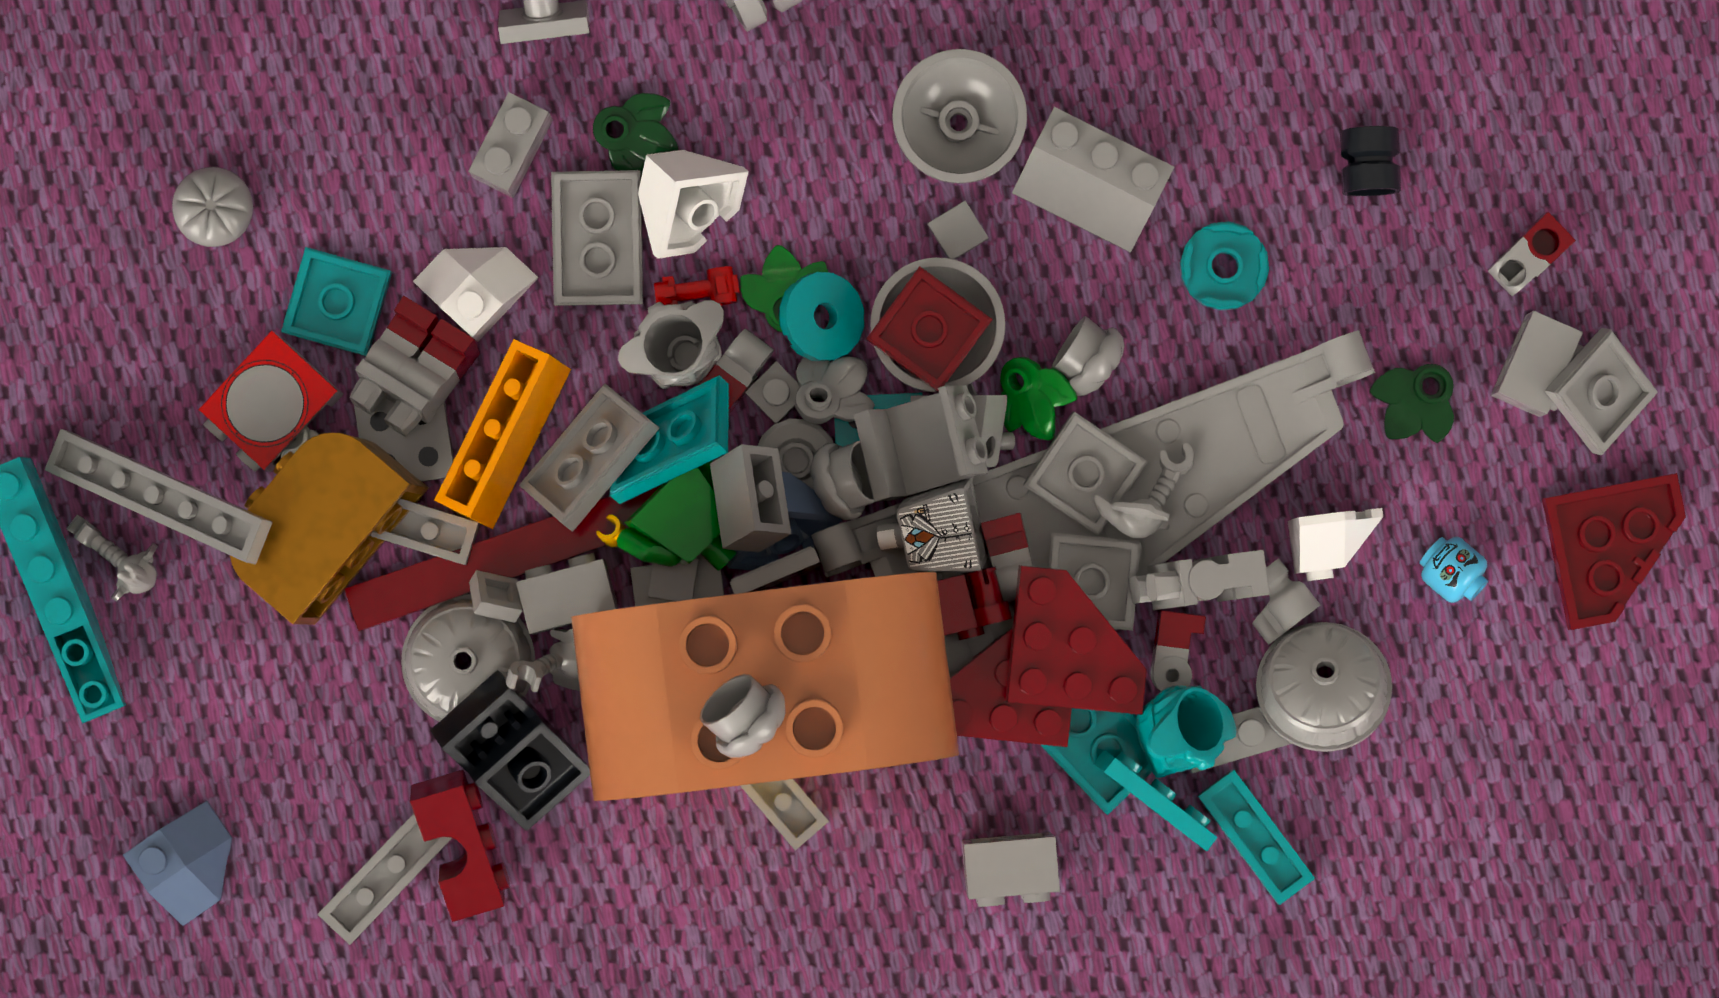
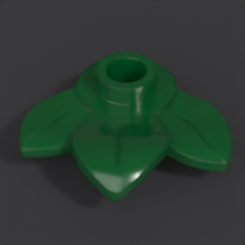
M639 93L631 96L622 107L609 106L597 114L593 123V134L596 141L602 147L608 149L611 165L616 171L640 170L642 177L647 154L679 150L673 135L664 125L660 124V121L669 109V99L654 93ZM619 121L624 127L623 133L617 137L609 135L606 130L609 122Z
M1426 364L1420 366L1415 371L1394 368L1381 375L1371 386L1370 394L1376 399L1389 404L1384 418V430L1388 439H1405L1422 429L1430 440L1439 443L1452 428L1454 413L1448 400L1452 396L1454 384L1450 373L1442 366ZM1427 378H1432L1438 383V391L1434 395L1426 394L1422 388V384Z

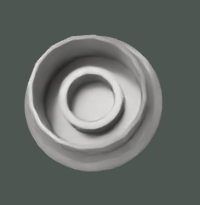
M205 167L188 174L179 183L172 200V213L177 227L189 240L206 247H219L232 243L246 231L252 219L253 200L249 188L238 175L220 167Z
M1084 316L1063 343L1051 368L1057 369L1067 378L1077 396H1085L1092 393L1104 384L1105 380L1111 376L1112 371L1120 363L1125 346L1123 336L1116 328L1111 327L1103 330L1088 317Z
M860 441L844 447L836 443H827L817 450L811 463V477L815 494L821 499V504L828 513L843 520L857 519L862 515L866 505L874 503Z
M739 675L724 683L710 696L701 710L700 720L716 735V748L720 753L730 758L749 756L759 751L764 743L769 742L775 736L776 730L781 726L786 714L785 697L781 690L773 684L762 686L751 675Z

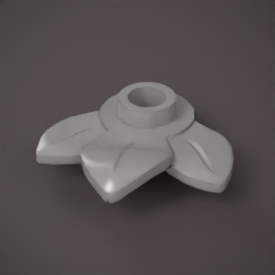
M850 356L841 357L832 362L811 361L803 357L796 370V379L800 388L796 393L795 406L800 416L811 424H823L833 417L851 422L855 421L854 414L874 409V402L867 395L860 392L867 378L866 362ZM811 398H820L824 402H815Z

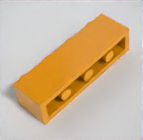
M513 339L434 501L493 529L571 369L551 355Z

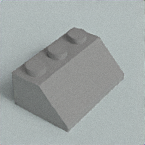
M1054 107L1012 194L1131 253L1174 166Z

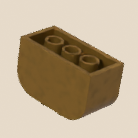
M323 433L312 437L302 444L295 453L290 451L280 459L273 470L277 474L266 488L261 486L256 489L244 505L248 509L247 511L272 521L256 565L230 556L232 566L239 578L292 624L315 625L384 543L385 540L369 536L374 530L378 534H382L385 531L391 533L409 512V510L403 509L397 501L404 499L417 503L429 489V487L377 444L342 433Z

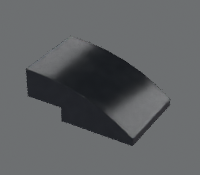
M499 670L493 673L430 730L441 748L467 771L474 783L525 831H528L590 775L589 766L516 687L515 689L507 687L506 677Z

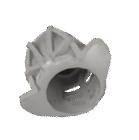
M704 300L697 304L690 301L673 305H664L662 302H657L648 307V314L639 325L638 330L634 332V338L624 344L619 351L618 361L620 365L629 373L650 375L662 389L699 384L722 356L721 347L716 336L724 322V311L720 303L713 300Z

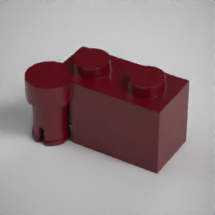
M996 566L937 580L944 636L957 632L958 639L964 640L985 634L983 628L985 625L1012 619L1008 601H1003Z

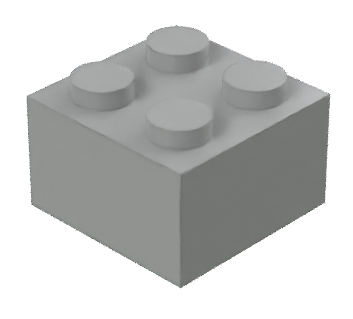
M1051 832L961 840L966 894L969 900L976 899L978 907L1004 905L1005 896L1021 895L1023 903L1045 902L1051 900L1050 893L1060 892L1056 838Z

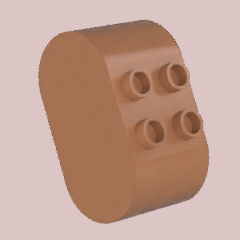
M934 571L860 578L650 604L571 617L593 801L676 794L869 770L959 755L937 573ZM743 674L751 675L762 686L769 684L777 686L785 697L786 714L781 726L777 728L773 739L764 743L759 751L749 756L730 758L720 753L716 748V735L700 720L701 710L710 696L724 683Z

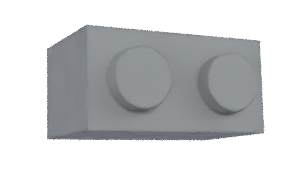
M508 92L468 171L475 180L514 198L553 121L550 113Z
M1536 311L1526 314L1490 396L1538 417L1547 415L1549 410L1556 411V405L1546 394L1545 390L1583 349L1584 346L1578 344L1583 332Z
M741 444L710 463L723 549L761 552L791 534L778 448Z
M594 553L568 559L570 568L552 572L551 565H545L524 571L526 579L517 581L516 585L529 634L534 635L553 630L554 628L571 625L572 616L619 609L606 560H595Z

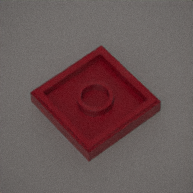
M919 266L866 340L939 393L938 388L945 386L993 319Z

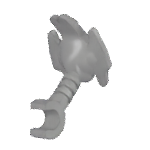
M1188 443L1182 444L1185 460L1178 464L1172 463L1169 460L1166 450L1160 451L1162 473L1156 483L1157 485L1154 486L1153 491L1148 495V499H1137L1130 503L1114 502L1110 504L1100 496L1095 495L1094 504L1099 510L1100 515L1122 533L1132 538H1145L1153 534L1157 529L1168 530L1170 524L1164 521L1169 520L1170 514L1163 512L1161 506L1165 504V499L1169 498L1170 492L1173 491L1179 476L1186 474L1191 469L1194 459L1192 447Z
M76 515L66 529L75 535L74 538L89 548H93L99 552L100 556L105 558L115 568H118L117 589L111 596L113 600H119L123 594L130 592L140 594L154 587L157 572L155 566H153V554L158 547L155 543H152L146 551L128 557L127 553L102 536L100 530L83 517Z
M554 628L550 631L552 637L560 640V642L551 646L549 649L550 654L533 662L523 660L513 662L506 677L507 687L515 689L517 680H524L531 685L532 692H538L543 676L551 673L555 684L580 691L573 628L569 630Z

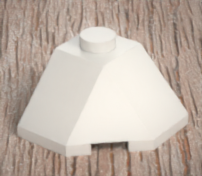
M686 150L647 154L638 196L653 255L659 259L695 253L707 242V239L701 233L719 215L727 222L740 210L749 171L742 166Z
M507 247L443 249L413 282L461 328L479 342L539 277Z
M1382 508L1368 509L1362 512L1344 511L1289 520L1288 528L1294 573H1306L1307 581L1334 578L1333 569L1343 568L1347 565L1383 518Z

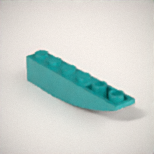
M18 457L1 464L0 528L83 724L126 706L91 601L32 458Z

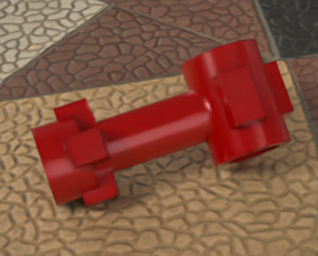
M732 266L706 270V280L675 284L673 276L662 277L661 282H654L656 303L662 302L664 305L678 304V301L710 297V300L720 303L721 306L738 302L737 294L740 293L738 277L734 275Z

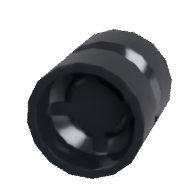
M1364 126L1342 130L1340 132L1341 157L1348 160V165L1342 169V194L1345 196H1383L1399 193L1401 191L1400 166L1393 163V157L1400 153L1399 129L1392 126Z

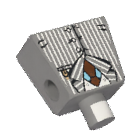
M972 478L903 499L896 509L898 522L877 526V540L880 550L889 551L904 548L909 569L914 571H980L988 559Z

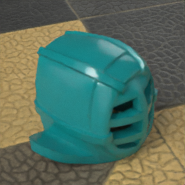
M1197 685L1167 687L1143 706L1142 715L1137 714L1136 730L1139 743L1156 778L1166 777L1173 773L1193 768L1204 770L1213 767L1215 759L1224 750L1223 743L1235 738L1237 734L1235 721L1229 707L1215 695Z

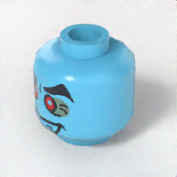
M1443 537L1439 538L1420 560V564L1424 567L1421 573L1422 580L1450 603L1458 602L1464 596L1472 601L1488 583V580L1483 577L1488 565L1487 560L1460 537H1452L1448 540Z

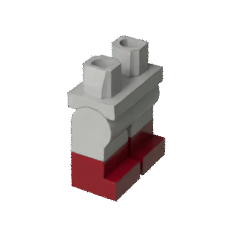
M403 295L394 309L396 314L386 330L370 348L365 360L362 359L356 367L355 371L360 379L349 398L356 407L371 415L384 397L393 402L394 405L384 418V421L393 430L406 437L418 425L420 420L427 424L430 423L436 414L435 411L443 404L480 355V351L474 338L443 319L439 321L437 315Z

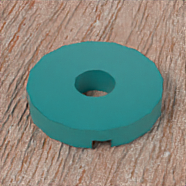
M1229 221L1211 223L1197 231L1184 246L1180 260L1181 279L1190 296L1203 306L1219 311L1238 309L1253 301L1265 286L1269 273L1268 252L1259 238L1246 226ZM1219 254L1231 255L1237 263L1235 275L1230 278L1217 276L1212 269L1214 257Z
M830 272L810 273L798 279L796 283L791 284L785 291L779 307L780 327L783 335H787L788 340L791 342V348L798 355L811 361H831L847 355L859 342L864 328V307L858 292L848 280ZM818 305L825 307L829 314V323L825 329L820 328L814 319V312Z

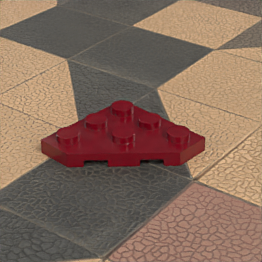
M1677 473L1542 499L1568 630L1617 621L1637 586L1643 582L1660 557V552L1672 534L1678 530L1686 518Z
M1019 565L1005 701L1142 715L1147 669L1067 570Z
M1012 628L986 646L954 675L949 676L957 736L1068 747L1072 708L1005 701Z

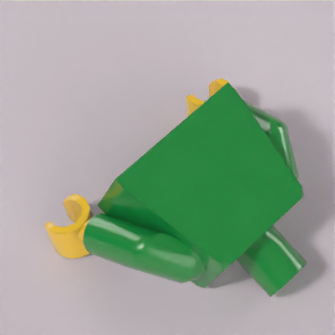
M712 460L663 483L624 522L629 528H626L615 515H608L606 518L616 526L614 532L604 535L600 531H596L597 536L607 546L619 547L641 561L667 567H673L679 563L688 565L701 554L719 571L737 553L735 550L722 548L710 468Z

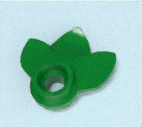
M776 245L765 259L762 275L747 274L741 276L742 297L750 308L765 314L767 322L773 329L783 333L780 327L778 310L785 291L791 284L796 283L798 279L815 272H828L825 262L820 261L801 269L798 261L787 249L781 245Z
M1027 357L1013 358L1006 362L1001 370L1000 382L1003 388L1001 395H1007L1004 419L1005 428L1012 432L1023 425L1024 429L1033 437L1048 441L1054 439V407L1067 405L1077 400L1076 392L1071 387L1067 378L1057 369H1042L1037 362ZM1016 373L1023 377V387L1018 383Z

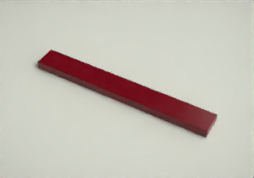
M661 485L621 504L611 497L599 500L573 532L552 516L474 543L467 565L434 557L345 588L344 590L358 631H363L471 593L469 582L476 570L515 578L524 575L526 570L553 565L605 547L607 545L597 536L596 531L598 530L604 535H609L616 528L606 517L608 515H615L626 528H629L624 522ZM461 548L452 552L460 554Z

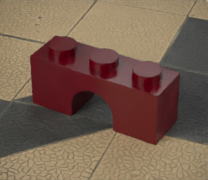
M463 769L411 785L410 803L424 842L440 837H449L460 842L466 850L458 859L439 865L438 883L452 922L504 907L505 890L510 888V881L504 863L496 864L491 851L497 848L492 827L489 822L484 824L481 822L478 809L483 808V803L477 784L474 782L468 784Z

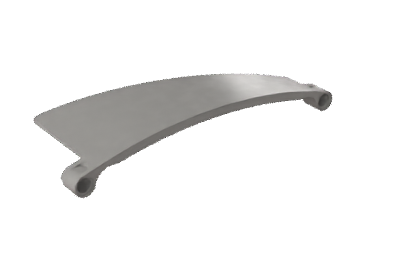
M1357 330L1334 338L1297 355L1101 429L1148 461L1121 502L1130 503L1137 499L1149 498L1148 495L1153 491L1154 486L1157 485L1156 483L1162 473L1160 451L1166 450L1169 460L1172 463L1178 464L1185 460L1182 444L1188 443L1192 447L1194 459L1191 469L1186 474L1179 476L1173 491L1170 492L1169 498L1165 499V504L1161 506L1163 512L1170 514L1169 520L1164 521L1170 524L1168 530L1157 529L1153 534L1145 538H1132L1122 533L1108 521L1097 536L1023 486L1046 450L991 469L987 474L973 477V487L981 523L1021 513L1033 567L1048 568L1051 533L1141 541L1138 576L1147 575V566L1166 562L1343 428L1344 422L1332 390L1375 373L1360 331ZM900 503L826 528L811 535L826 577L869 562L875 577L933 571H914L909 569L904 548L889 551L880 550L877 540V526L898 522L896 509ZM987 544L988 559L982 569L993 567ZM972 571L934 572L937 573V580H941ZM1015 600L1008 602L1012 619L983 626L985 634L964 640L958 639L957 632L944 636L949 676L954 675L986 646L1013 627Z

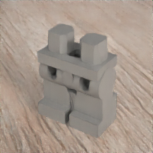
M1264 550L1193 560V562L1192 559L1155 564L1147 566V575L1129 577L1132 603L1152 602L1153 610L1197 605L1198 601L1217 598V602L1270 595Z

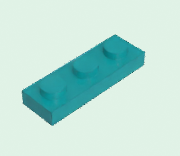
M1103 750L1093 763L1205 851H1208L1218 838L1206 828L1211 822L1210 819L1190 804L1185 811L1172 802L1177 794L1157 778L1151 784L1138 776L1143 767L1122 751L1115 758L1106 750Z
M1234 769L1197 795L1198 799L1278 905H1281L1315 879Z

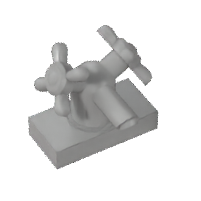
M523 0V8L499 10L498 31L501 44L589 33L590 18L587 0L559 3L558 0Z

